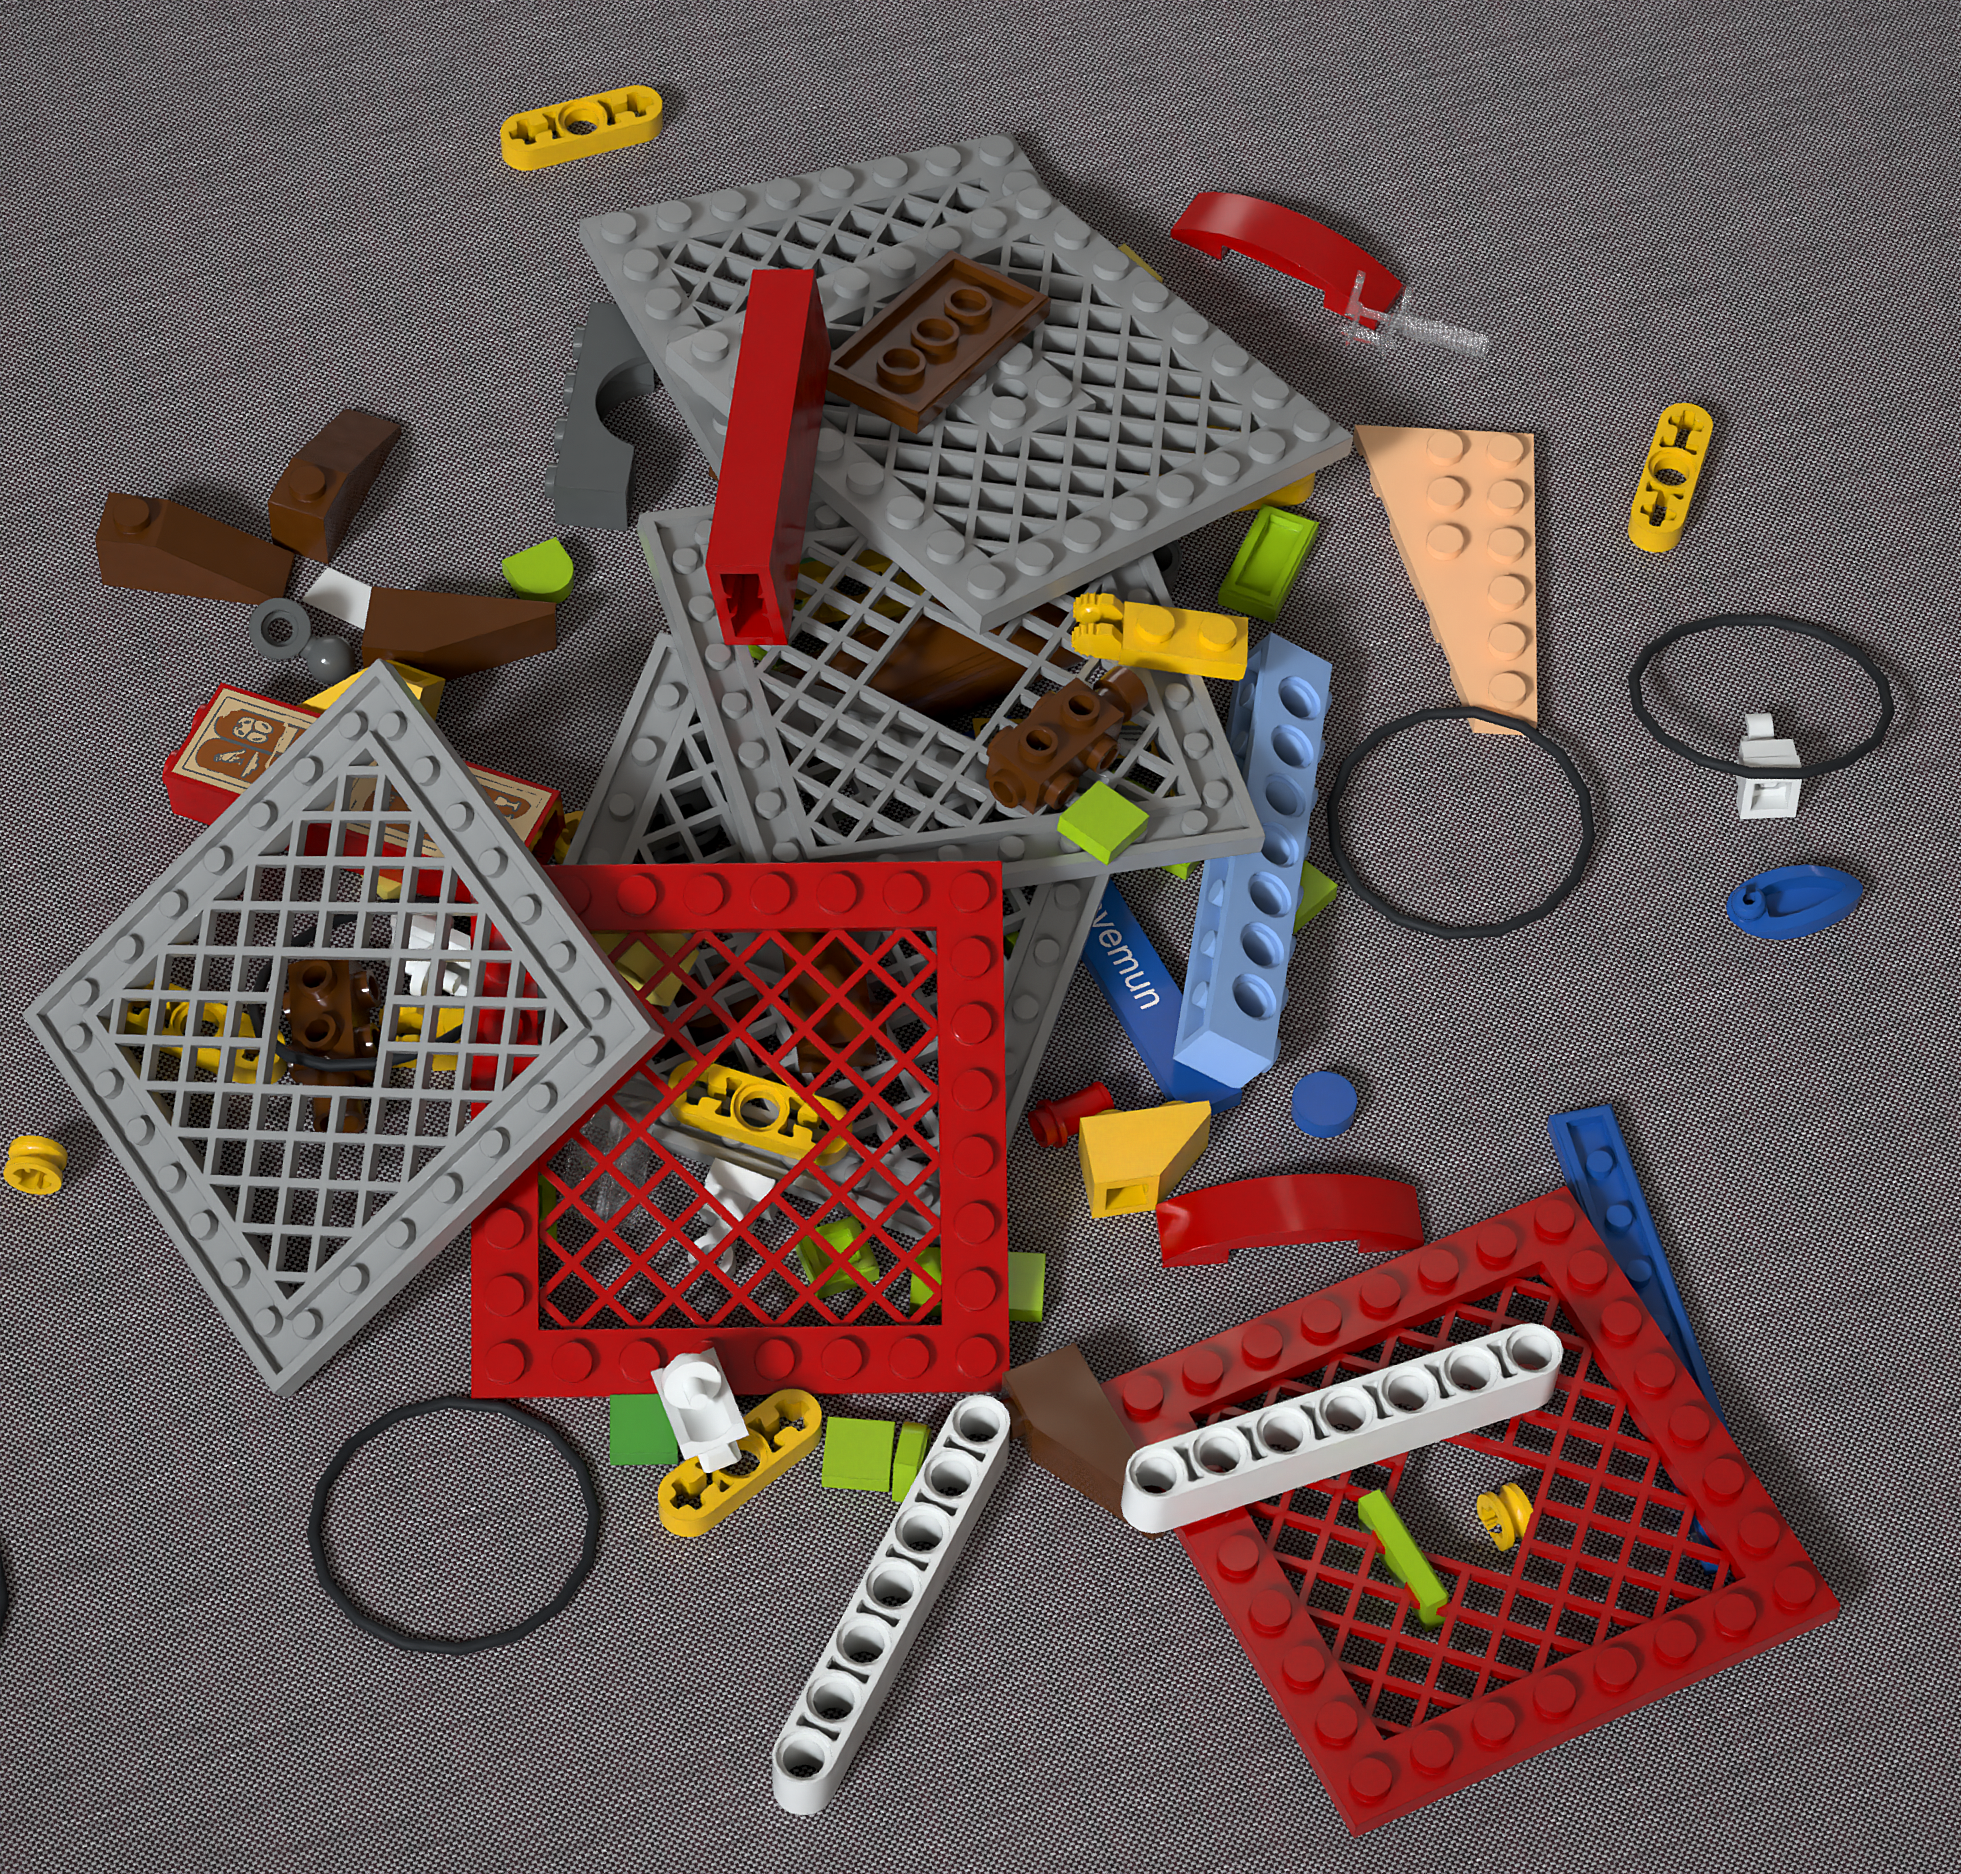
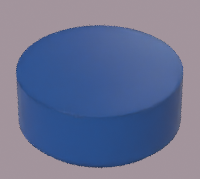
M1327 1071L1308 1074L1299 1080L1293 1090L1291 1103L1292 1118L1303 1132L1318 1138L1338 1136L1348 1130L1354 1121L1357 1106L1356 1091L1352 1084L1339 1074Z

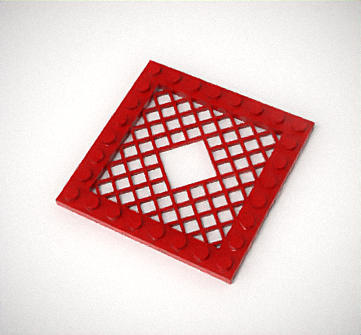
M1002 861L540 865L590 934H628L607 955L613 965L637 941L663 964L638 991L624 977L623 979L657 1025L664 1030L663 1033L665 1035L471 1222V1398L486 1400L610 1398V1395L659 1394L651 1375L652 1371L666 1368L679 1354H701L703 1351L713 1347L734 1397L771 1396L785 1389L802 1390L812 1396L1001 1393L1002 1373L1010 1370ZM470 892V904H479ZM470 916L471 950H473L477 916ZM492 922L488 950L513 951ZM894 931L871 956L846 933ZM912 931H936V954ZM779 932L828 933L803 956ZM695 933L672 957L647 935ZM713 933L761 934L737 957ZM902 938L929 962L905 988L878 964ZM770 939L796 963L772 989L745 965ZM836 939L863 963L838 989L812 965ZM704 940L730 964L705 990L679 966ZM486 963L482 997H507L511 963ZM526 969L522 998H539V986ZM936 970L937 1020L912 997L913 993ZM870 971L896 995L872 1021L845 997ZM737 972L763 996L739 1022L713 999ZM803 972L830 996L805 1022L779 998ZM671 973L697 997L672 1024L646 999ZM837 1004L863 1028L839 1055L812 1030ZM903 1004L930 1028L905 1054L879 1030ZM770 1005L797 1029L773 1055L766 1051L746 1031ZM704 1006L731 1030L706 1056L680 1032ZM480 1009L475 1044L501 1043L504 1009ZM539 1010L520 1011L516 1045H539V1041L542 1043L545 1019L539 1024ZM804 1037L831 1062L806 1088L780 1064ZM870 1037L897 1061L873 1087L846 1063ZM936 1037L938 1041V1086L912 1062ZM738 1038L832 1128L741 1221L735 1218L647 1132L649 1127ZM671 1039L698 1063L673 1089L646 1065ZM499 1056L473 1057L471 1090L494 1091ZM514 1057L511 1082L537 1057ZM904 1069L931 1094L906 1120L880 1096ZM838 1070L864 1094L840 1120L836 1119L813 1096ZM638 1072L664 1096L639 1123L613 1098ZM471 1102V1121L490 1103ZM937 1102L939 1114V1152L913 1128ZM871 1103L898 1127L874 1153H871L847 1129ZM605 1105L631 1129L606 1157L580 1132ZM905 1135L932 1160L907 1187L881 1162V1159ZM838 1136L865 1160L840 1187L814 1163ZM639 1138L665 1163L640 1189L614 1165ZM572 1139L598 1163L573 1190L547 1166ZM938 1168L940 1219L914 1194ZM872 1169L899 1194L874 1220L847 1195ZM805 1170L811 1173L832 1194L807 1221L781 1196ZM672 1171L698 1195L694 1202L674 1222L647 1198ZM539 1172L565 1197L540 1223ZM605 1172L632 1196L607 1223L580 1198ZM906 1201L932 1226L908 1253L881 1228ZM839 1202L866 1227L841 1254L814 1229ZM772 1203L799 1227L774 1255L748 1230ZM639 1204L665 1229L640 1256L614 1232ZM705 1204L712 1208L732 1228L707 1255L681 1231ZM572 1205L599 1230L573 1257L546 1232ZM873 1235L900 1260L875 1287L848 1262ZM939 1235L941 1285L915 1261ZM806 1236L833 1261L808 1287L781 1262ZM673 1237L699 1262L674 1289L647 1264ZM739 1237L766 1261L741 1288L714 1263ZM606 1238L632 1262L607 1290L580 1265ZM539 1239L565 1263L541 1289ZM840 1268L867 1294L842 1320L815 1296ZM906 1268L934 1293L909 1320L882 1295ZM773 1269L800 1294L775 1321L748 1296ZM706 1270L733 1295L708 1322L681 1297ZM639 1271L666 1296L640 1323L614 1298ZM572 1272L599 1297L573 1324L547 1299ZM941 1301V1325H918ZM807 1302L831 1325L784 1327ZM875 1302L899 1326L851 1325ZM740 1303L765 1326L716 1328ZM673 1304L698 1327L649 1329ZM608 1305L631 1329L583 1328ZM540 1306L564 1330H540Z
M1567 1186L1099 1384L1137 1450H1140L1143 1447L1198 1430L1195 1422L1208 1417L1205 1426L1207 1427L1219 1423L1220 1418L1228 1420L1250 1413V1411L1233 1406L1267 1391L1263 1408L1276 1404L1279 1393L1299 1397L1333 1385L1338 1367L1363 1375L1388 1368L1397 1342L1432 1353L1459 1345L1448 1341L1455 1317L1491 1327L1489 1334L1520 1324H1528L1529 1322L1506 1316L1513 1292L1549 1302L1541 1325L1552 1330L1557 1335L1564 1349L1582 1353L1574 1378L1559 1373L1557 1376L1555 1388L1570 1392L1562 1417L1536 1409L1510 1417L1503 1443L1468 1432L1442 1440L1544 1470V1474L1511 1576L1421 1550L1434 1570L1459 1577L1451 1603L1447 1602V1604L1437 1608L1436 1615L1446 1618L1437 1644L1401 1634L1409 1607L1420 1610V1602L1407 1582L1404 1589L1368 1579L1376 1552L1385 1555V1547L1375 1531L1372 1529L1370 1535L1335 1524L1343 1499L1358 1503L1359 1498L1373 1492L1349 1484L1353 1470L1341 1473L1338 1481L1325 1478L1304 1485V1487L1333 1495L1324 1521L1289 1511L1296 1491L1295 1488L1283 1492L1278 1507L1256 1501L1173 1529L1353 1838L1835 1620L1839 1614L1841 1605ZM1540 1275L1545 1285L1531 1282L1527 1279ZM1503 1290L1496 1313L1469 1305ZM1558 1306H1560L1579 1337L1551 1329ZM1444 1316L1437 1338L1411 1331L1413 1328ZM1386 1340L1379 1363L1352 1356ZM1592 1357L1613 1389L1584 1381ZM1518 1364L1525 1369L1539 1370L1531 1364ZM1327 1366L1320 1389L1292 1381ZM1471 1385L1470 1391L1478 1389ZM1579 1395L1615 1405L1608 1430L1572 1420ZM1625 1409L1646 1441L1618 1434ZM1521 1421L1557 1431L1549 1456L1513 1446ZM1567 1434L1603 1445L1596 1470L1559 1459ZM1613 1448L1650 1458L1642 1483L1605 1473ZM1410 1451L1373 1463L1393 1469L1385 1491L1391 1504H1393ZM1659 1461L1681 1495L1652 1487ZM1220 1465L1205 1466L1213 1472H1224ZM1554 1474L1591 1484L1583 1510L1547 1499ZM1159 1487L1162 1493L1167 1492L1165 1489ZM1601 1487L1637 1498L1630 1523L1593 1513ZM1647 1501L1684 1512L1677 1537L1640 1527ZM1542 1514L1578 1524L1570 1550L1534 1539ZM1250 1515L1273 1521L1266 1542ZM1693 1516L1696 1517L1716 1549L1686 1540ZM1283 1525L1319 1535L1311 1561L1275 1551ZM1588 1527L1625 1538L1617 1564L1580 1553ZM1330 1539L1366 1549L1357 1575L1321 1565ZM1635 1541L1672 1552L1664 1577L1627 1567ZM1529 1554L1566 1564L1558 1590L1521 1580ZM1682 1555L1719 1566L1712 1591L1674 1581ZM1575 1568L1613 1578L1605 1604L1568 1594ZM1282 1569L1305 1575L1299 1596H1297ZM1729 1569L1736 1582L1723 1587ZM1316 1579L1352 1589L1343 1616L1307 1605ZM1469 1580L1506 1591L1498 1617L1461 1606ZM1622 1582L1660 1592L1652 1618L1615 1608ZM1362 1593L1399 1603L1390 1630L1354 1619ZM1516 1594L1553 1605L1545 1631L1508 1621ZM1669 1595L1691 1601L1664 1614ZM1563 1608L1600 1619L1592 1645L1555 1635ZM1456 1621L1493 1632L1485 1658L1448 1648ZM1610 1622L1632 1628L1604 1641ZM1315 1624L1338 1630L1332 1651L1328 1648ZM1349 1634L1385 1644L1377 1671L1340 1661ZM1503 1635L1540 1646L1532 1673L1495 1662ZM1396 1648L1432 1658L1424 1686L1387 1675ZM1550 1649L1572 1655L1544 1668ZM1443 1662L1480 1673L1471 1700L1434 1689ZM1490 1676L1511 1682L1484 1695ZM1347 1679L1371 1686L1365 1708ZM1382 1689L1419 1700L1410 1727L1373 1716ZM1429 1703L1451 1710L1423 1723ZM1381 1735H1384V1736H1387V1737H1390V1738H1388V1739H1386V1740H1383V1738L1381 1737Z

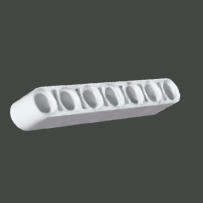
M1534 1323L1520 1324L1143 1447L1136 1451L1127 1463L1121 1501L1123 1516L1131 1526L1139 1531L1147 1533L1165 1532L1537 1409L1546 1404L1553 1395L1563 1355L1561 1340L1552 1330L1543 1325ZM1518 1364H1531L1539 1370L1525 1369ZM1456 1384H1470L1476 1387L1478 1390L1470 1391L1462 1389ZM1394 1404H1408L1417 1410H1401L1394 1406ZM1345 1424L1355 1430L1341 1431L1331 1425ZM1269 1445H1286L1292 1451H1275ZM1216 1464L1224 1466L1230 1471L1218 1473L1209 1470L1205 1466ZM1155 1485L1165 1489L1167 1492L1155 1494L1147 1492L1142 1487Z
M986 1395L968 1396L959 1401L950 1412L775 1742L772 1752V1786L774 1797L779 1805L790 1813L798 1815L815 1814L824 1809L833 1799L1006 1467L1010 1439L1009 1412L1000 1401ZM972 1434H983L992 1439L985 1442H975L966 1437ZM953 1487L960 1489L964 1493L958 1496H946L938 1491L942 1488ZM924 1541L936 1547L928 1551H918L912 1549L909 1545L914 1542ZM896 1596L903 1598L907 1603L891 1607L882 1604L879 1600L885 1597ZM857 1652H869L879 1658L872 1662L860 1663L852 1660L849 1656ZM838 1708L843 1709L849 1715L842 1719L830 1720L822 1717L819 1713L826 1709ZM799 1765H809L819 1770L817 1774L805 1778L794 1776L788 1771Z

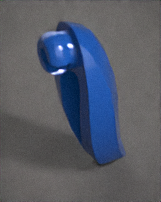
M1808 864L1780 867L1761 873L1742 883L1730 894L1726 910L1730 920L1747 934L1774 940L1799 938L1823 930L1855 911L1863 893V886L1858 879L1850 874L1830 867Z

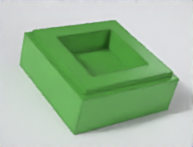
M659 1394L610 1395V1465L678 1464V1442Z

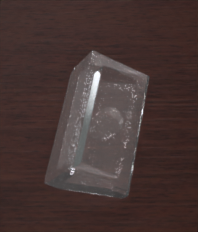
M618 1092L613 1097L638 1123L657 1105V1101L624 1092ZM605 1105L580 1132L606 1157L631 1129ZM654 1123L647 1130L651 1136L653 1135ZM640 1138L614 1163L638 1189L645 1184L650 1148ZM573 1139L568 1144L563 1182L571 1190L598 1165ZM605 1172L580 1198L607 1223L632 1196ZM561 1193L559 1203L565 1198ZM639 1204L616 1229L635 1226L639 1220L641 1205ZM573 1205L564 1213L567 1216L593 1225Z

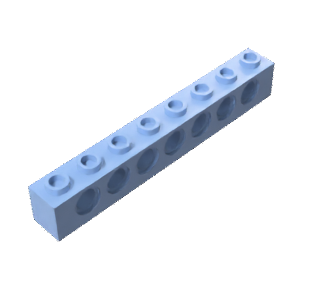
M1272 632L1247 653V668L1244 678L1240 679V681L1234 680L1225 732L1266 837L1261 852L1205 860L1173 1059L1227 1086L1239 1089L1259 1073L1269 1071L1276 1062L1281 1049V1040L1277 1038L1280 1015L1289 996V990L1285 986L1288 962L1296 947V938L1292 935L1295 914L1304 894L1300 880L1303 862L1311 846V838L1307 836L1310 813L1318 798V789L1314 786L1317 765L1325 750V740L1322 739L1324 718L1332 703V693L1329 691L1332 664Z

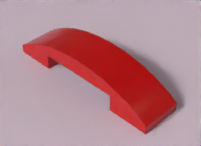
M1199 192L1171 229V238L1214 258L1222 260L1228 250L1232 249L1324 291V308L1374 331L1403 291V284L1389 270L1342 235L1300 213L1261 199L1232 193Z
M1293 1174L1261 1177L1200 1189L1155 1205L1162 1268L1228 1263L1229 1249L1356 1240L1358 1254L1414 1250L1424 1246L1415 1186L1378 1177L1348 1174Z

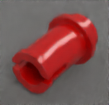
M1096 1081L1088 1087L1054 1102L1047 1098L1038 1101L1036 1109L1028 1113V1123L1035 1140L1041 1147L1046 1148L1052 1145L1058 1149L1066 1146L1068 1137L1079 1133L1080 1118L1094 1116L1099 1112L1115 1109V1106L1107 1088L1100 1081Z

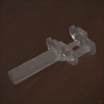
M1358 270L1344 315L1352 317L1349 327L1342 326L1340 334L1346 336L1344 346L1349 347L1353 340L1380 348L1379 356L1384 358L1388 348L1395 349L1396 341L1390 339L1393 330L1400 331L1405 337L1485 360L1490 347L1491 337L1407 312L1414 286L1405 285L1402 294L1403 298L1398 306L1397 313L1389 315L1363 307V304L1358 300L1366 272ZM1360 315L1387 323L1384 335L1357 328Z

